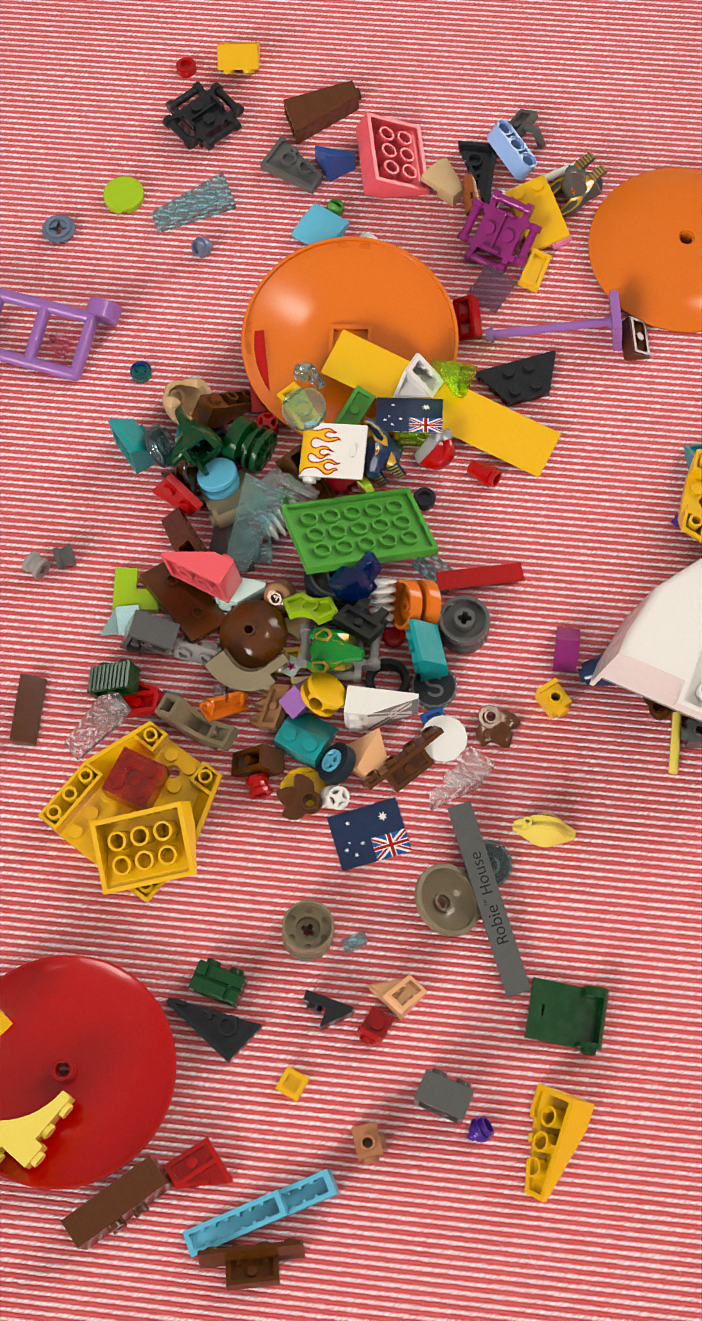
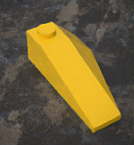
M538 1083L530 1109V1117L533 1118V1130L528 1136V1142H532L531 1157L527 1159L525 1193L546 1203L588 1128L595 1104L575 1095Z

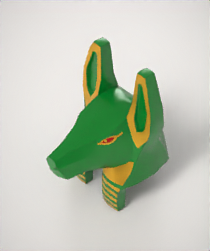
M316 628L310 633V639H313L310 644L312 661H308L306 667L313 673L341 672L352 669L353 662H362L365 657L364 648L355 646V637L342 630Z

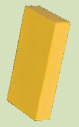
M532 248L517 285L537 293L552 256Z

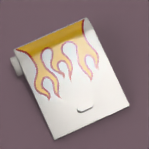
M304 423L298 477L303 479V483L316 484V480H321V478L363 480L368 426Z

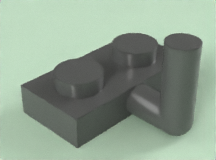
M520 109L509 123L520 138L526 132L533 133L538 148L545 147L546 143L539 126L533 125L539 118L537 112Z

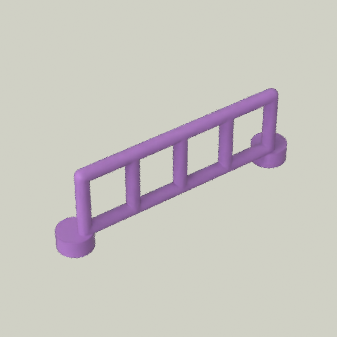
M0 288V314L4 302L38 311L25 353L21 354L0 348V361L78 381L82 376L98 323L113 327L117 326L122 313V307L103 298L90 297L85 310ZM50 314L84 322L71 367L37 358Z

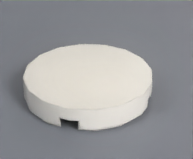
M440 715L433 717L425 724L422 731L429 726L435 725L441 727L444 733L424 749L435 762L442 763L456 760L462 755L467 746L465 727L459 720L451 716Z

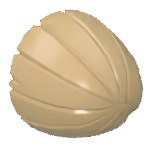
M189 378L182 381L177 380L166 385L162 402L167 415L179 425L175 409L180 407L186 416L192 420L191 415L200 395L211 394L212 392L209 385L202 379Z

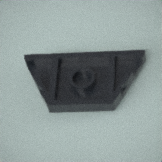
M554 350L476 371L475 376L478 381L482 380L489 387V391L497 395L507 407L543 398L550 394L556 352Z

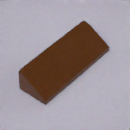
M20 674L10 740L13 744L37 745L47 679L29 674Z

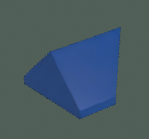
M315 146L316 163L329 182L355 170V153Z

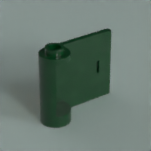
M534 977L524 1038L580 1049L581 1054L595 1056L596 1052H601L609 990L598 986L579 987Z

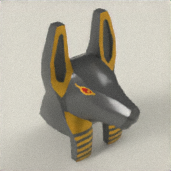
M591 152L578 159L573 166L569 165L565 170L564 176L550 185L554 197L563 193L569 200L560 209L563 218L574 214L588 200L602 193V177L608 172L603 165H600L592 172H586L585 168L596 159Z

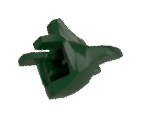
M177 407L175 415L182 432L177 438V442L167 460L173 466H176L180 460H187L192 466L197 465L199 471L207 476L209 472L205 465L216 458L225 447L216 432L206 425L198 424L194 419L190 420L184 411Z

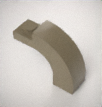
M225 648L204 665L222 684L240 691H256L271 686L277 681L278 678L273 672L276 671L279 674L289 666L287 662L290 660V656L286 651H283L262 667L247 668L236 662Z
M165 693L154 711L155 714L178 732L216 751L218 748L229 751L240 732L235 726L216 720L208 722L202 713L194 709L182 697L170 693Z

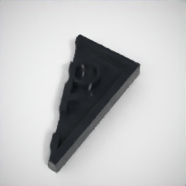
M458 140V150L468 173L473 175L476 181V187L481 193V201L489 204L497 153L489 143Z
M168 998L166 1000L228 1063L263 1028L259 1023L240 1019L236 1016L227 1015L203 1006L190 1004L180 999Z

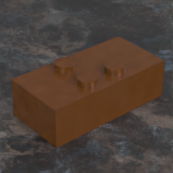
M149 1155L62 1219L61 1223L76 1247L88 1250L108 1234L113 1232L115 1235L127 1226L126 1221L131 1217L135 1216L138 1218L149 1210L147 1205L174 1185L158 1160Z

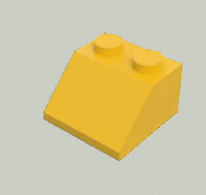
M220 42L217 44L218 70H223V74H235V70H243V73H255V69H259L260 42Z

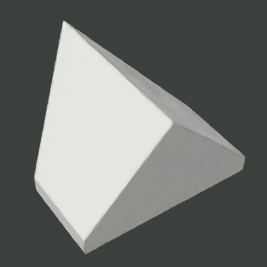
M416 353L405 368L392 398H433L445 380L419 353Z

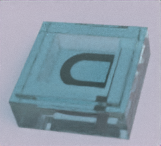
M364 930L341 940L345 953L352 952L368 943Z

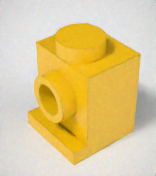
M556 677L536 690L535 699L550 719L556 716L560 718L570 711L572 701L559 685ZM556 695L559 700L554 701L552 697Z

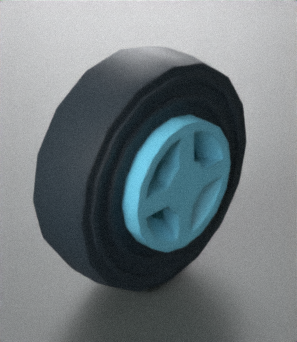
M335 743L330 746L320 759L318 765L319 777L330 785H338L345 781L356 763L354 750L344 743Z

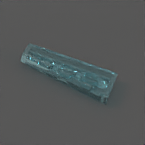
M221 172L152 211L151 215L158 233L236 209V204L225 176Z
M248 473L245 474L227 550V555L234 559L237 569L244 574L247 572L287 494Z

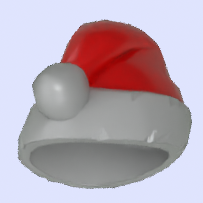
M447 428L442 430V433H432L414 452L416 462L422 467L431 470H440L447 467L455 455V446L451 440L453 432Z

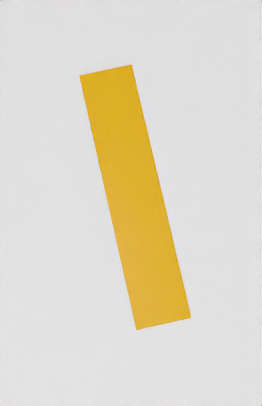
M343 330L321 373L354 389L358 385L376 396V399L377 397L392 398L402 374L410 361ZM444 377L442 378L445 381L433 398H418L443 399L442 430L449 428L453 432V437L536 477L541 475L561 433Z

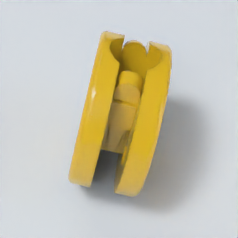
M328 672L312 673L300 688V694L306 706L319 716L330 717L345 704L346 691L343 685L335 676Z

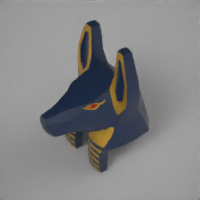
M368 417L364 418L363 423L368 426V430L372 434V436L367 438L364 465L367 477L372 478L380 487L389 484V480L382 472L386 468L397 479L406 476V472L399 464L403 446L392 440L388 432L380 424Z

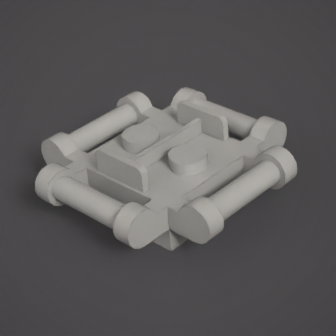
M310 623L300 625V634L302 635L300 655L297 656L296 662L300 668H307V662L312 661V658L309 657L310 633L316 627ZM383 633L370 645L369 659L362 662H353L352 669L328 673L335 676L338 680H354V683H361L362 671H378L381 668L379 648ZM355 639V646L364 648V642Z

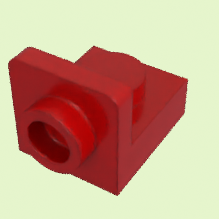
M372 1006L364 1022L357 1029V1033L361 1035L359 1039L371 1047L373 1044L380 1046L392 1026L394 1018Z

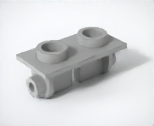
M184 636L182 638L178 637L174 644L175 658L205 664L222 651V647H219V644L203 641L202 646L199 645V641L191 644Z

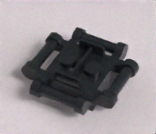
M197 81L188 91L176 99L165 103L172 115L164 117L163 125L168 129L170 128L189 150L199 145L201 148L205 147L210 151L220 140L233 131L237 132L242 128L237 118L244 112V107L240 103H236L218 82H215L206 91L202 84ZM195 95L199 96L183 108H177ZM217 96L231 109L229 112L224 109L223 103Z

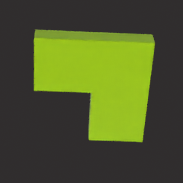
M115 568L113 611L115 607L139 605V610L145 609L152 613H159V604L147 589H138V568Z

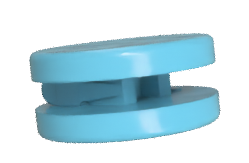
M214 458L205 465L209 472L207 476L198 470L197 481L201 492L209 499H225L233 495L240 486V476L236 465L229 459Z

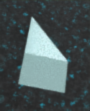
M139 605L115 607L100 636L124 634L128 621L135 610H139Z

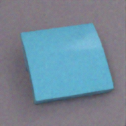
M315 203L299 221L291 236L305 245H309L325 239L342 237L350 222Z

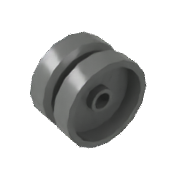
M469 595L456 596L449 599L442 606L439 617V633L443 645L450 651L458 654H470L479 650L486 643L489 635L490 613L486 605L478 598Z

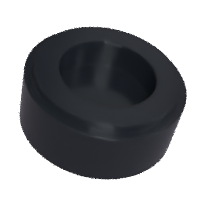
M423 487L414 493L413 497L420 510L427 511L434 507L436 495L433 490Z

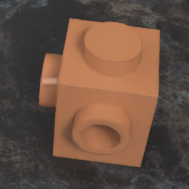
M377 1122L351 1127L358 1161L364 1160V1164L380 1161L379 1156L384 1155L383 1149L387 1148L384 1132L379 1133Z

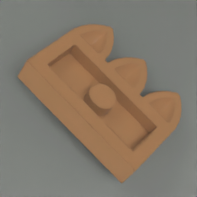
M272 684L264 689H260V693L267 698L259 699L254 703V706L261 712L251 715L249 721L261 730L279 731L286 715L279 700L292 687L290 685Z

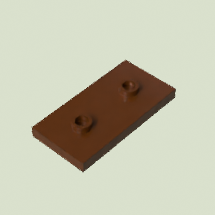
M164 562L140 574L139 580L169 618L173 619L175 623L180 624L179 630L189 643L195 644L220 630L221 623L226 615L211 596L171 576Z

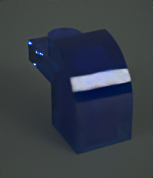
M366 551L355 568L339 567L328 584L337 598L348 601L360 600L376 590L377 585L374 580L383 567L373 552Z

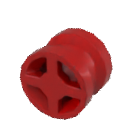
M270 412L260 414L256 420L258 427L261 425L269 427L277 432L278 435L277 417Z
M267 773L254 774L245 779L246 785L250 788V799H262L273 793L272 787L268 785L269 776Z

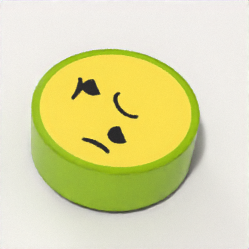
M363 477V480L356 481L361 494L375 492L373 485L366 477Z

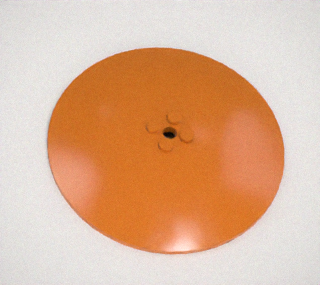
M337 237L318 241L298 249L281 260L266 274L253 293L246 309L241 334V350L250 384L266 409L276 416L278 421L302 436L303 434L294 424L276 394L292 382H295L306 393L310 403L325 423L334 424L354 388L321 373V370L343 330L408 361H411L414 355L419 353L440 376L451 380L454 372L459 344L458 325L452 302L445 288L435 274L418 258L393 244L365 237ZM264 330L270 391L266 387L256 363L254 352L255 331ZM375 399L364 418H376L377 399ZM387 431L390 437L402 433Z

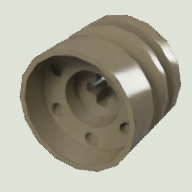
M302 900L293 904L286 911L282 921V942L286 951L299 960L313 961L322 957L330 949L334 935V918L330 910L322 903L314 900ZM308 930H312V936H311V935H308L307 937H304V936H303V933H304V932H307Z

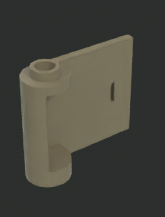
M242 468L237 470L240 476V486L233 495L225 499H209L203 495L200 487L198 488L211 513L208 517L213 528L217 526L221 530L269 508L261 488L257 487L248 469Z

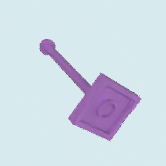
M618 290L609 291V315H606V318L493 330L492 326L485 329L486 341L494 343V339L606 326L607 329L611 328L613 351H622V321Z

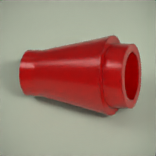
M471 461L467 468V473L474 476L486 487L491 486L494 488L499 483L502 474L495 466Z

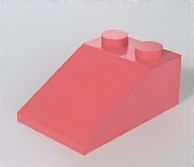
M163 552L161 554L171 576L226 603H229L242 583L234 559L227 554L220 555L216 552Z

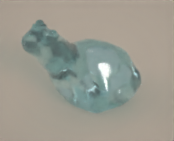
M300 362L295 365L293 376L299 382H310L318 389L325 386V382L318 375L312 363Z

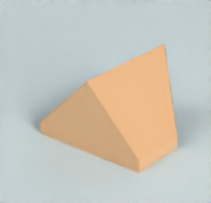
M380 728L347 745L356 754V763L351 773L364 780L370 771L378 770L387 759Z
M411 975L402 979L365 985L400 1020L428 992Z

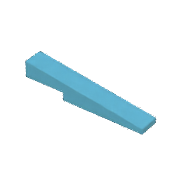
M325 1169L185 1230L182 1233L190 1256L193 1258L197 1256V1251L221 1246L340 1194L331 1169Z

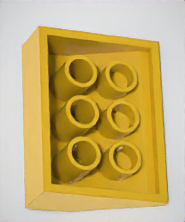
M179 801L89 822L103 895L197 874L195 822L190 801Z

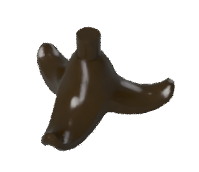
M180 460L176 464L174 472L171 473L197 497L196 484L198 482L197 472L199 469L197 465L187 467V460ZM166 471L161 472L163 479L170 474ZM203 503L200 508H204L206 503Z

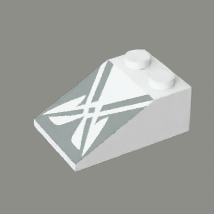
M348 685L344 706L345 728H349V730L354 732H362L363 730H371L417 715L419 694Z

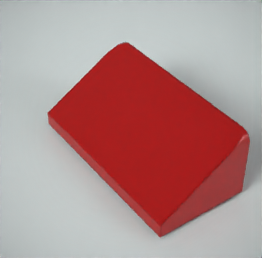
M472 294L454 299L453 308L457 319L459 341L483 338L479 299Z

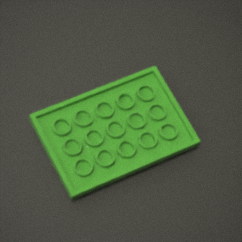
M409 487L281 505V515L306 575L438 555L439 547Z

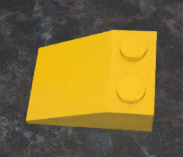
M544 174L505 192L506 196L525 204L535 205L529 222L542 227L540 234H537L530 251L532 248L538 250L545 249L553 245V243L571 237ZM509 206L513 215L522 218L523 212ZM526 230L524 239H526L530 230Z

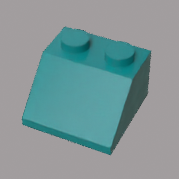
M135 419L108 420L116 445L136 474L156 464L148 451L145 440L147 431L142 424L138 425Z
M304 713L295 719L289 716L273 739L275 748L285 750L286 755L317 770L321 757L332 744L339 729L308 713Z

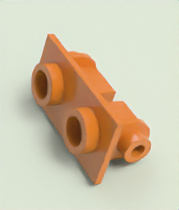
M236 690L235 692L228 693L226 696L209 697L206 701L199 703L198 707L208 722L248 711L249 707L245 703L248 693L247 691Z

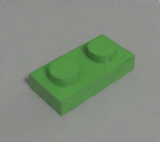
M357 385L334 421V424L360 425L375 401L376 396Z

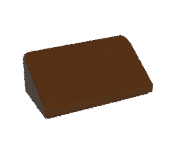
M631 316L622 321L624 360L651 358L646 323L641 319Z

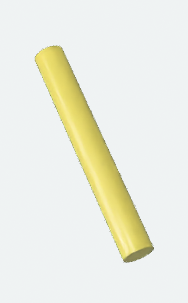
M673 712L668 771L670 774H678L682 724V714L679 712Z

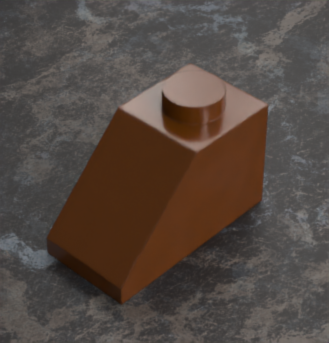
M260 744L234 752L232 755L231 776L249 777L258 773H267L269 777L282 774L284 773L285 750Z

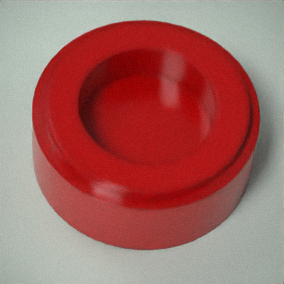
M184 57L176 63L177 73L181 77H192L197 71L196 63L192 58Z
M395 625L393 627H385L382 636L383 642L391 648L401 646L405 641V630L397 629Z

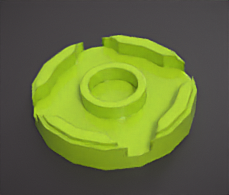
M121 176L108 182L104 188L103 197L110 211L117 214H122V212H127L128 214L141 207L144 202V190L142 184L137 179Z

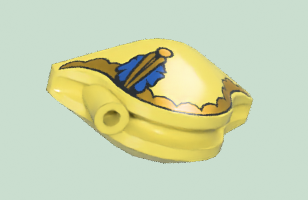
M537 812L513 822L512 830L532 844L545 848L575 840L576 831L567 825L561 818L549 812Z

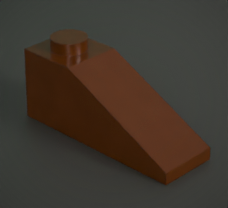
M301 444L275 461L285 478L309 501L337 497L325 478L316 480V484L303 483V479L298 477Z

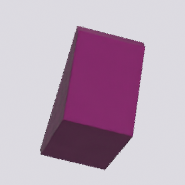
M557 627L552 671L576 673L580 647V629Z

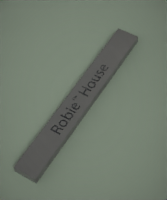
M471 801L448 807L449 817L506 997L531 991Z

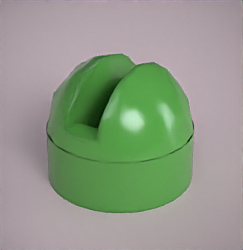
M336 198L330 200L327 209L341 216L344 213L342 201Z

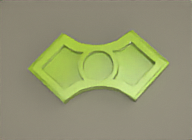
M302 591L282 599L290 620L305 617L321 625L331 621L332 617L338 612L330 596L313 598Z

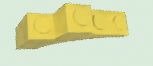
M62 1091L48 1105L30 1115L12 1120H0V1163L5 1158L4 1152L7 1151L25 1168L37 1167L45 1158L44 1152L48 1149L40 1141L43 1138L46 1140L56 1129L54 1126L60 1118L64 1119L72 1111V1104L75 1099L65 1091Z

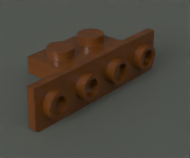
M435 725L425 728L420 733L421 736L415 741L407 742L402 747L403 750L397 755L388 757L383 762L384 765L378 770L370 771L365 776V780L361 782V785L368 790H372L384 779H387L394 791L399 792L434 764L424 748L444 733L443 729Z
M289 1238L281 1242L271 1243L262 1241L253 1245L235 1244L226 1248L208 1247L205 1250L197 1251V1257L201 1269L226 1266L227 1291L280 1285L279 1260L305 1257L303 1240Z

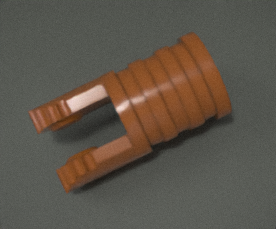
M467 174L463 179L464 192L462 193L466 216H469L473 207L471 199L477 198L482 200L480 190L477 189L476 181L471 174Z

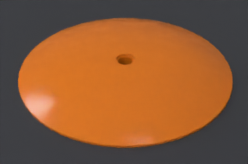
M662 168L648 171L626 180L616 187L601 203L594 215L589 231L588 253L590 264L600 287L609 297V291L618 290L620 309L634 318L643 320L647 325L667 331L682 333L702 332V170Z

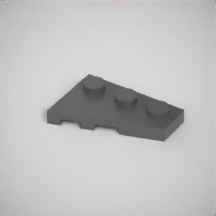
M283 135L260 163L262 170L311 194L315 192L323 181V174L308 159H304L299 154V151L287 142Z

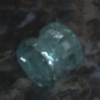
M253 542L254 564H260L261 562L273 564L272 542H266L265 544Z

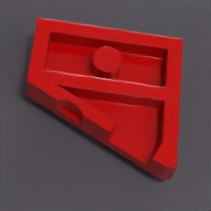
M172 473L167 475L152 490L155 495L176 508L179 507L189 516L194 514L203 505Z
M139 681L138 694L118 697L115 716L119 719L154 715L155 709L162 700L163 692L159 688L151 685L148 686L144 682Z
M208 1137L163 1165L176 1189L227 1184L234 1181Z

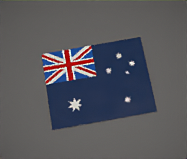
M377 397L376 422L386 431L442 433L443 399Z
M396 798L327 817L343 871L412 851Z

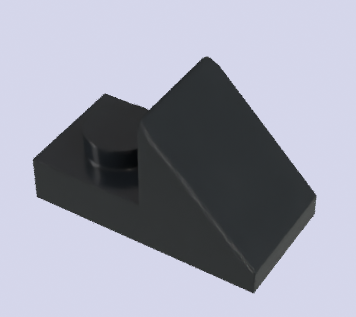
M309 990L305 992L303 1001L305 1004H308L307 1009L317 1013H321L322 1010L325 1011L319 1026L320 1031L350 1018L354 1014V1007Z

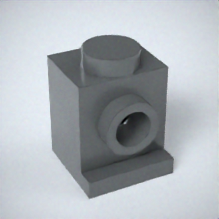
M687 720L685 725L681 726V740H685L686 748H702V734L696 732V730H702V722Z

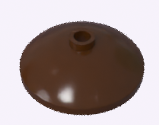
M249 600L233 607L224 617L219 632L222 650L226 648L236 662L247 668L262 667L281 654L288 637L287 624L281 612L272 604L261 600ZM248 627H253L251 633H246Z

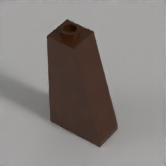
M353 80L283 100L284 113L296 144L305 141L359 110L361 93L359 88H355Z

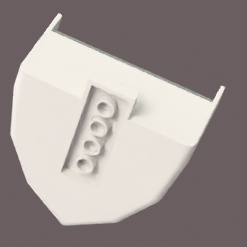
M702 558L655 587L624 619L598 661L589 685L594 686L600 679H603L702 722Z

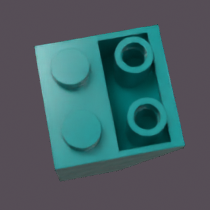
M416 619L408 620L410 629L405 631L414 673L420 674L421 682L449 676L438 625Z

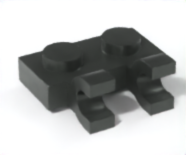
M362 596L353 607L346 604L332 617V623L364 643L371 645L384 632V627L389 624V621L385 619L389 615V611L381 607L372 618L369 617L370 609L366 607L370 604L371 600Z

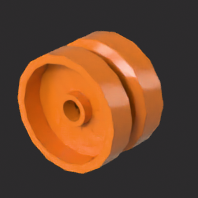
M399 579L394 585L396 592L391 593L396 600L390 602L391 605L395 606V610L390 611L394 615L392 621L395 627L401 630L410 629L408 622L410 619L437 624L441 612V596L437 584L433 580L415 581L414 579Z

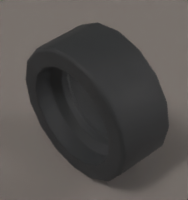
M392 658L380 659L381 668L378 671H367V688L376 689L374 685L375 676L383 670H392L400 675L402 681L397 691H409V672L406 666L398 660Z

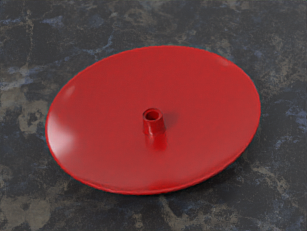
M81 955L46 957L19 966L0 978V1010L13 1024L0 1036V1120H12L30 1115L48 1105L62 1091L68 1093L75 1101L72 1104V1111L64 1119L60 1118L54 1125L56 1129L46 1140L43 1138L40 1141L48 1149L44 1152L45 1158L37 1167L25 1168L5 1151V1158L0 1163V1175L18 1184L47 1190L77 1188L110 1176L131 1162L147 1146L162 1124L170 1106L176 1080L177 1060L172 1030L163 1009L153 994L132 974L117 965L94 957ZM63 1065H69V1074L65 1077H60V1068Z

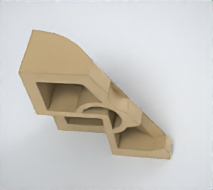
M444 157L438 160L421 175V181L436 190L437 197L452 207L462 198L464 187L447 158Z

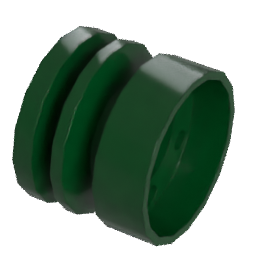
M243 415L239 416L232 423L224 438L223 445L225 448L221 451L222 456L236 464L241 462L242 467L249 468L250 471L257 474L265 468L275 450L278 438L277 432L271 429L268 430L263 425L258 427L257 422Z

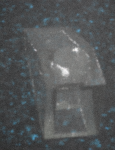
M119 693L99 696L64 743L75 758L80 760L120 726L132 709Z

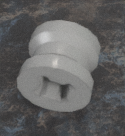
M33 551L23 561L22 569L26 572H31L32 576L39 580L47 574L51 562L46 558L42 559L37 551Z

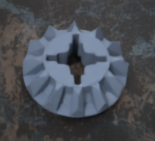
M66 215L51 216L42 226L44 238L49 240L51 244L56 242L60 245L63 241L68 243V239L74 237V231H76L73 220ZM60 225L62 230L61 233L57 234L56 231L58 230Z

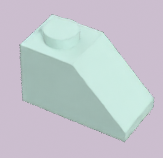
M241 577L242 583L229 603L215 597L216 604L220 609L229 612L233 607L242 602L260 600L264 598V591L267 587L266 583Z

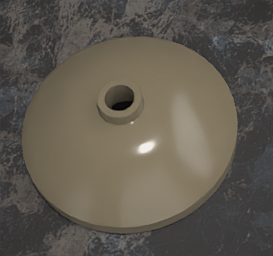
M440 863L427 868L419 876L415 886V903L421 918L428 927L443 936L456 937L467 933L475 926L480 912L467 873L457 866Z

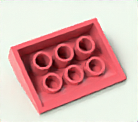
M366 112L356 126L364 195L381 199L428 195L430 188L421 181V175L427 168L420 126Z

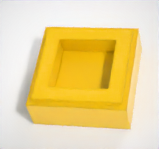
M287 1066L275 1089L298 1102L310 1079Z

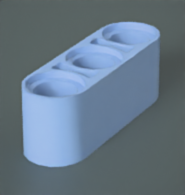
M499 120L488 133L487 140L511 174L518 180H524L537 165V160L512 125L506 120Z

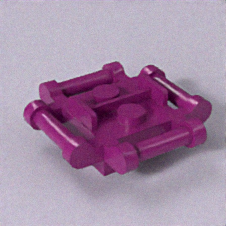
M495 189L489 204L474 198L472 202L473 207L466 223L456 237L470 244L469 249L465 253L464 260L468 262L473 261L489 268L501 277L504 275L509 263L524 268L526 264L525 259L537 234H540L542 227L529 222L535 205L525 204L506 196L498 189ZM501 202L523 212L522 218L497 208L498 203ZM482 209L486 212L474 238L470 237L471 229ZM528 229L530 231L525 239V242L519 252L518 257H516L515 254L525 235L526 230ZM477 249L502 259L501 263H496L476 254Z

